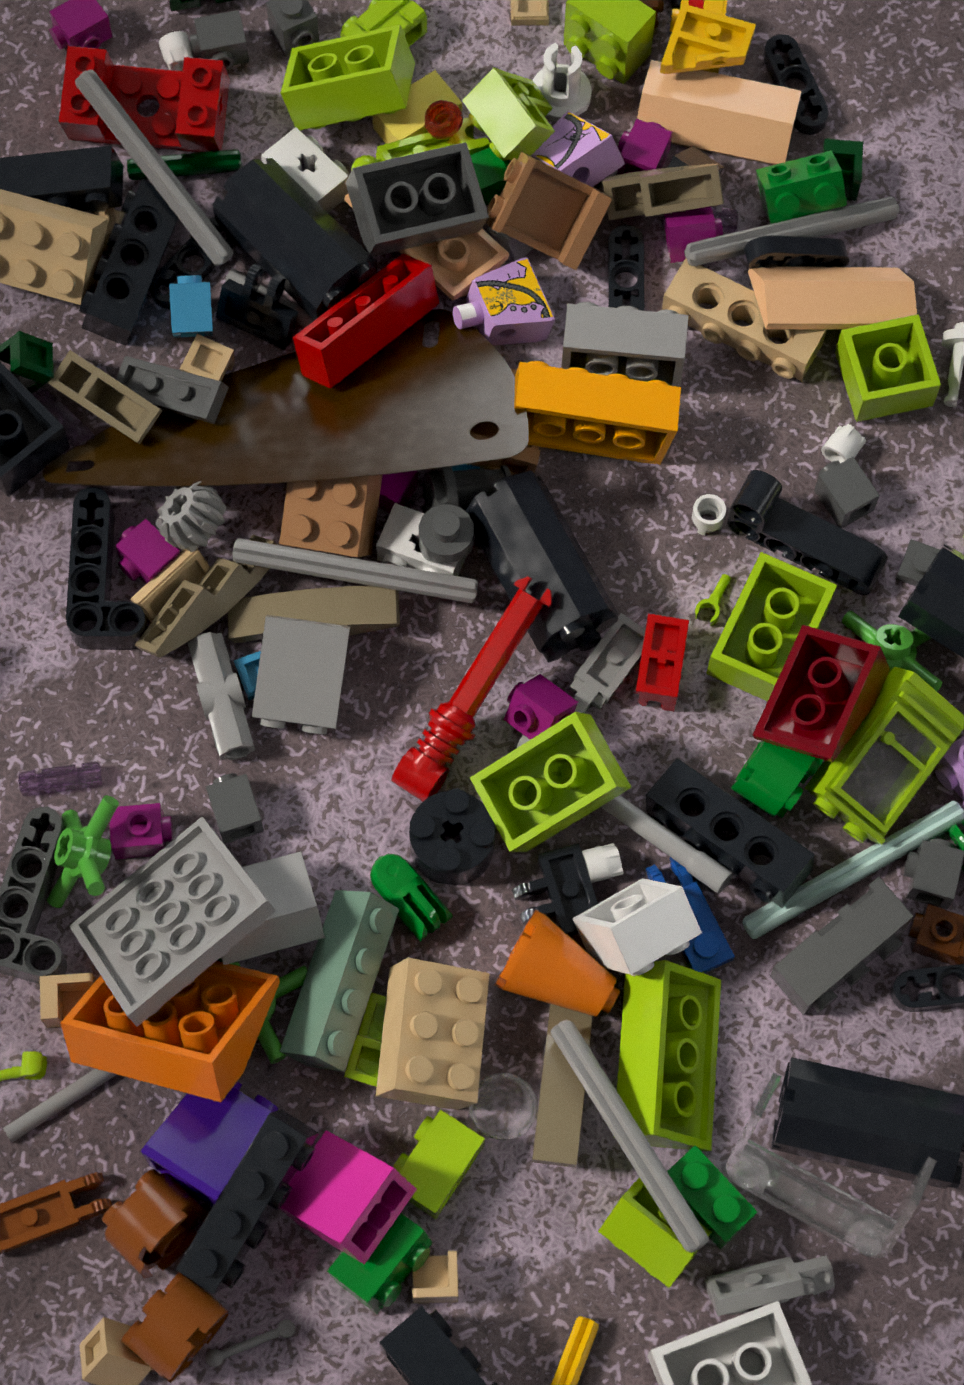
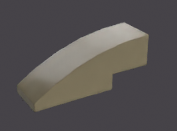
M718 163L607 176L602 181L604 193L612 198L607 209L609 220L639 215L648 217L724 204Z
M69 350L55 371L54 378L48 382L55 389L138 444L142 442L162 412L160 408L71 350Z

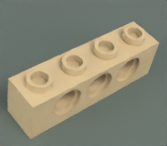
M685 258L663 296L662 310H673L679 314L689 315L688 326L700 331L706 340L715 344L724 343L731 346L744 359L749 361L759 360L771 366L776 374L787 379L794 377L800 381L803 380L823 345L827 329H766L753 290L701 265L690 266L687 258ZM708 303L715 308L704 309L699 304ZM743 320L749 323V326H739L734 321ZM778 337L784 340L785 343L776 344L770 341L769 338Z

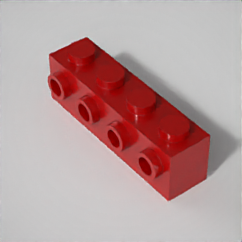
M404 253L293 336L302 376L331 389L439 305L432 265Z

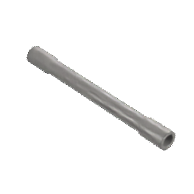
M523 735L520 738L516 748L523 745L530 739ZM621 795L601 806L605 811L685 867L688 873L717 894H720L731 881L733 872L706 853L692 847Z

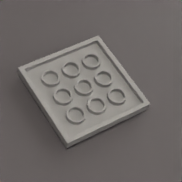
M201 817L69 925V927L127 1017L138 1026L149 1016L155 1014L161 1006L184 987L190 985L197 976L214 962L225 956L232 947L250 932L260 927L276 910L213 828Z

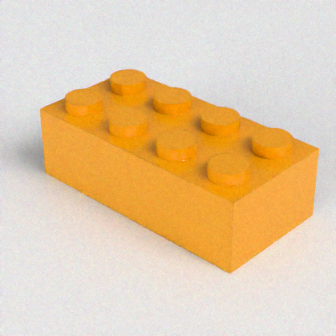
M541 361L520 362L515 374L514 409H526L529 424L528 445L642 463L661 464L678 432L681 387L671 386L661 380H651L648 382L633 380L623 374L602 375L589 373L588 370L580 367L564 369L551 367Z

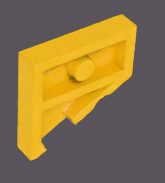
M682 3L661 62L660 73L671 74L744 65L756 24Z

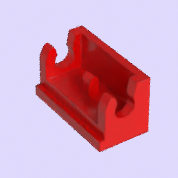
M648 613L635 694H639L638 703L640 705L647 706L648 701H657L661 703L662 710L674 712L679 691L689 620Z

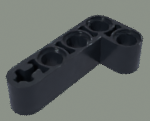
M751 470L731 505L727 520L730 530L738 535L740 532L746 534V539L774 553L776 550L783 552L782 557L811 571L813 568L819 570V575L859 595H869L888 560L886 553L876 545L781 499L783 488L775 477L760 470Z
M88 487L79 491L73 502L66 623L73 641L80 648L88 650L137 649L135 644L148 628L145 614L139 605L128 601H110L115 517L109 496L104 490L97 487ZM93 508H96V525H92L89 515L93 513ZM90 545L101 546L99 551L94 554L83 553L85 548ZM94 582L99 584L97 589L92 592L85 593L80 591L87 583ZM85 621L97 622L96 626L90 631L78 630L81 623ZM127 621L138 623V626L132 631L124 632L119 630L120 626Z

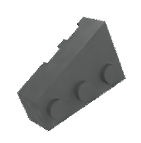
M879 876L869 884L870 888L865 895L851 906L847 903L837 912L839 915L821 930L813 932L774 966L770 977L803 1015L812 1008L817 1013L823 1011L838 997L834 991L839 986L847 982L852 987L870 972L867 964L879 955L884 961L903 945L899 938L914 916Z

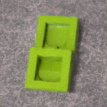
M371 992L360 1031L356 1036L344 1075L346 1078L377 1087L386 996Z

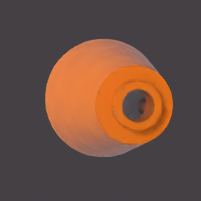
M536 909L508 957L506 966L500 972L494 986L507 992L597 1017L601 1010L609 1013L620 994V990L614 987L617 978L544 913Z

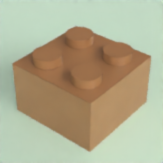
M382 475L287 482L279 544L352 557L371 555Z

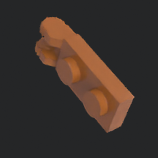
M102 1172L91 1173L69 1182L62 1180L1 1203L0 1255L81 1224L80 1221L106 1213L112 1206L110 1198L97 1199L78 1208L75 1207L72 1198L74 1194L90 1191L105 1182Z

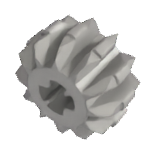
M201 481L194 483L192 486H175L174 493L171 496H165V504L157 510L160 517L155 525L160 529V534L165 537V541L174 548L178 547L180 550L186 549L194 552L199 545L206 547L209 538L212 535H217L216 530L218 526L225 522L222 515L227 507L222 502V498L217 495V491L211 486H196Z

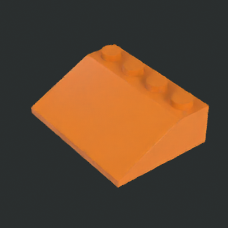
M216 961L197 976L190 985L184 987L161 1006L155 1014L149 1016L140 1025L136 1026L127 1017L100 975L60 1023L70 1060L80 1065L222 1102L245 1071L280 980L277 975L232 964L223 965V962Z

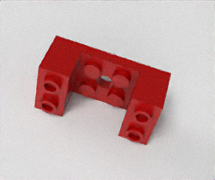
M67 47L59 124L69 140L122 145L75 85V80L80 74L92 69L153 148L192 152L222 150L230 79L223 60L184 57L183 70L175 71L114 65L106 49ZM148 99L157 101L159 109L155 115L144 117L139 114L138 109L143 101Z

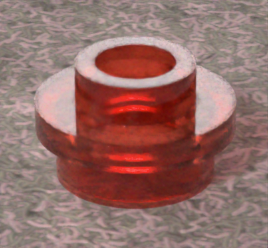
M438 100L432 103L425 113L426 130L432 137L437 139H446L458 132L463 123V114L460 108L455 103L446 100Z

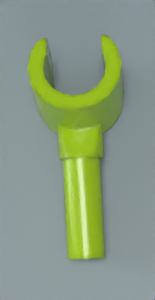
M722 574L709 598L698 602L695 608L696 620L701 609L708 607L715 612L709 626L716 624L720 615L719 603L721 602V597L731 580L729 575Z
M23 1052L21 1066L0 1070V1081L13 1078L42 1079L46 1074L47 1057L43 1056L41 1052Z

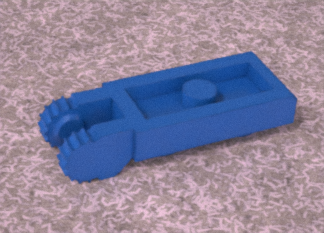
M670 857L671 869L683 887L702 932L689 941V947L683 950L682 953L692 970L705 974L733 961L735 956L697 882H693L691 874L688 873L685 867ZM655 864L646 868L649 880L666 883L661 870Z

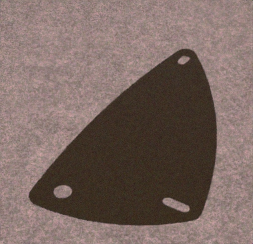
M432 309L331 389L302 376L297 352L295 351L225 374L221 382L229 388L215 424L162 410L140 444L111 426L46 465L42 474L46 481L55 484L103 486H192L199 481L201 483L196 486L314 481L392 474L513 457L522 452L528 445L529 424L526 409H514L515 376L496 348L473 327L458 329L454 322L453 313L443 309ZM436 321L440 324L438 343L433 347H424L422 345L424 326L428 322ZM481 422H493L499 427L498 433L490 439L478 440L470 435L472 427ZM86 460L94 462V466L89 470L66 472L68 462Z

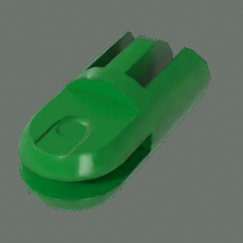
M388 853L380 856L374 862L370 873L374 888L385 901L399 908L397 916L419 942L427 937V932L433 933L440 927V923L445 924L453 918V914L402 856Z

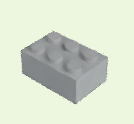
M591 302L567 303L561 368L580 367L588 370L589 373L602 375L623 374L633 380L646 382L661 380L671 386L680 387L685 361L689 315L679 314L673 310L653 312L638 310L632 306L611 308L600 307Z

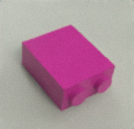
M326 1130L314 1146L316 1148L315 1153L302 1172L297 1170L288 1185L292 1187V1191L280 1209L301 1227L365 1265L417 1189L394 1167Z

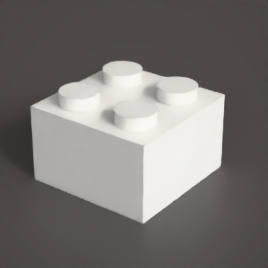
M643 878L573 918L586 951L603 967L631 976L648 972L654 967V961L664 955H673L685 950L690 945L689 941L702 933L682 886Z

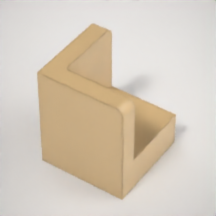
M197 334L180 370L222 381L227 369L232 371L235 364L234 350Z
M93 973L40 976V1017L46 1028L61 1027V1021L96 981Z
M448 1251V1255L429 1256L421 1268L413 1271L412 1291L414 1304L458 1302L457 1251Z
M103 1317L79 1344L82 1381L95 1385H139L148 1375L152 1368L121 1342L122 1337L131 1327L130 1325Z

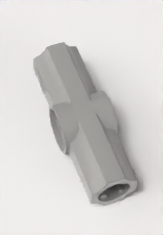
M208 632L198 635L187 643L199 682L196 684L205 718L206 720L209 719L217 753H219L220 760H234L245 757L250 752L255 751L244 713L246 705L237 673L232 671L225 640H223L222 633Z

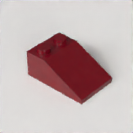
M802 625L753 732L754 739L833 763L874 707L888 676L890 668L882 648L877 645Z

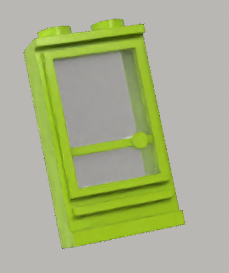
M894 666L884 682L874 707L833 763L824 761L806 785L805 789L817 798L813 803L814 806L833 819L836 815L846 823L842 829L857 841L864 843L866 839L883 845L887 832L962 730H964V715L918 674Z

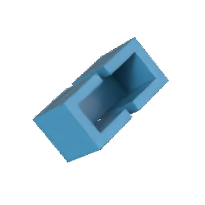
M200 275L178 276V283L169 284L173 338L196 337L197 334L213 336L210 282H202V276Z

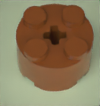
M155 1169L149 1170L138 1180L135 1186L136 1191L124 1203L118 1201L113 1204L102 1218V1221L107 1225L105 1239L143 1278L153 1277L149 1269L156 1265L162 1271L170 1267L191 1245L197 1235L194 1228L199 1219L204 1223L209 1215L208 1211L173 1176L168 1173L159 1174Z
M179 1272L170 1281L164 1292L159 1289L147 1301L142 1309L147 1315L144 1321L137 1320L122 1337L121 1342L162 1378L172 1383L194 1362L191 1359L200 1351L205 1343L209 1344L227 1320L229 1311L203 1287Z

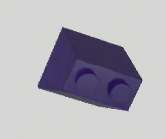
M238 1081L222 1102L187 1093L140 1151L152 1168L161 1174L168 1173L173 1176L187 1191L212 1207L215 1205L268 1114L279 1110L276 1105L258 1094L253 1100L240 1092L242 1084Z

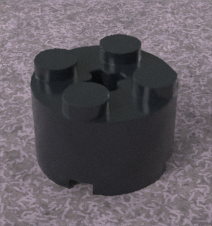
M458 788L434 794L423 801L414 812L410 821L409 837L413 862L426 878L439 884L465 885L479 878L489 867L495 848V825L484 804L476 797ZM450 834L453 837L460 835V842L455 843L452 839L445 842V835Z

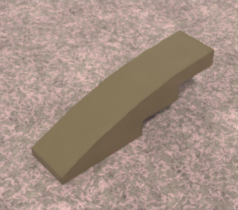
M252 535L249 539L278 545L272 540ZM218 557L198 584L186 580L181 582L136 642L135 646L156 657L161 658L198 636L229 612L262 579L270 568L236 563Z
M344 586L245 597L228 612V639L234 643L263 639L267 615L351 626L349 636L399 627V591L375 586Z
M550 1004L532 1162L576 1168L585 1089L551 1036V1029L564 1020L572 1021L590 1048L593 1016Z

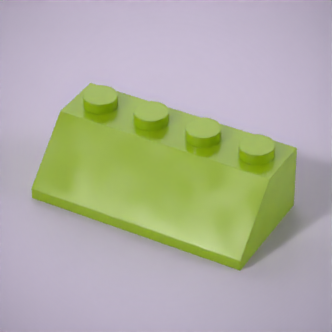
M667 960L654 961V967L644 974L637 976L625 974L617 1093L651 1147L690 1150L696 1145L701 1151L709 1152L712 1151L721 979Z

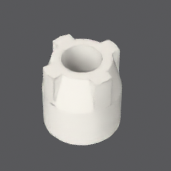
M175 31L164 35L159 40L161 53L168 69L182 71L184 57L193 58L188 34L182 31Z
M847 424L842 427L839 425L824 444L821 451L824 457L831 462L838 460L842 463L851 457L855 458L865 444L866 439L861 436L854 426Z
M713 494L703 495L695 501L692 520L699 534L705 535L715 530L720 531L726 514L724 501ZM703 514H711L715 520H705L701 516Z
M614 843L581 851L591 883L623 875L620 854Z

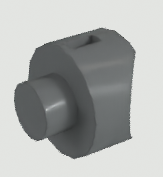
M441 504L430 508L422 516L418 525L419 549L427 561L441 564L452 563L465 558L472 552L474 547V524L469 514L462 508L452 504Z

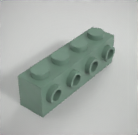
M335 890L323 925L325 938L318 939L280 1049L281 1053L311 1068L345 1072L399 908L372 892Z

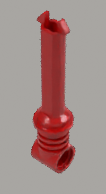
M529 576L515 581L514 585L519 588L451 699L448 702L441 703L437 710L431 708L429 711L430 721L428 723L431 729H424L422 734L426 736L425 739L419 737L417 741L420 747H411L394 770L391 781L422 802L430 796L437 794L443 786L450 771L449 767L445 764L447 762L452 764L455 760L451 755L452 753L458 755L460 752L457 745L463 746L465 742L473 740L476 736L472 732L476 726L474 716L543 605L545 604L549 607L552 605V592L548 588L540 600L525 592L532 580Z

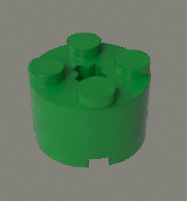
M762 741L759 742L730 789L771 817L777 815L782 818L787 810L790 811L804 791L798 784H804L810 775L813 776L824 760Z

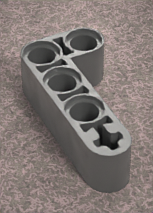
M38 807L27 814L0 888V945L3 943L14 944L12 954L7 958L0 959V973L40 984V976L64 975L67 971V961L60 947L48 938L34 935L58 867L54 859L56 843L61 833L65 830L60 815L50 807ZM48 824H51L53 832L46 831L41 839L37 832L38 829L45 830ZM41 845L43 846L45 852H43V851L40 849V846H41ZM39 863L42 865V869L37 876L32 878L22 876L24 868L29 864ZM17 903L28 904V910L22 917H8L9 910L13 905ZM53 954L56 956L53 966L44 971L35 969V963L42 955Z

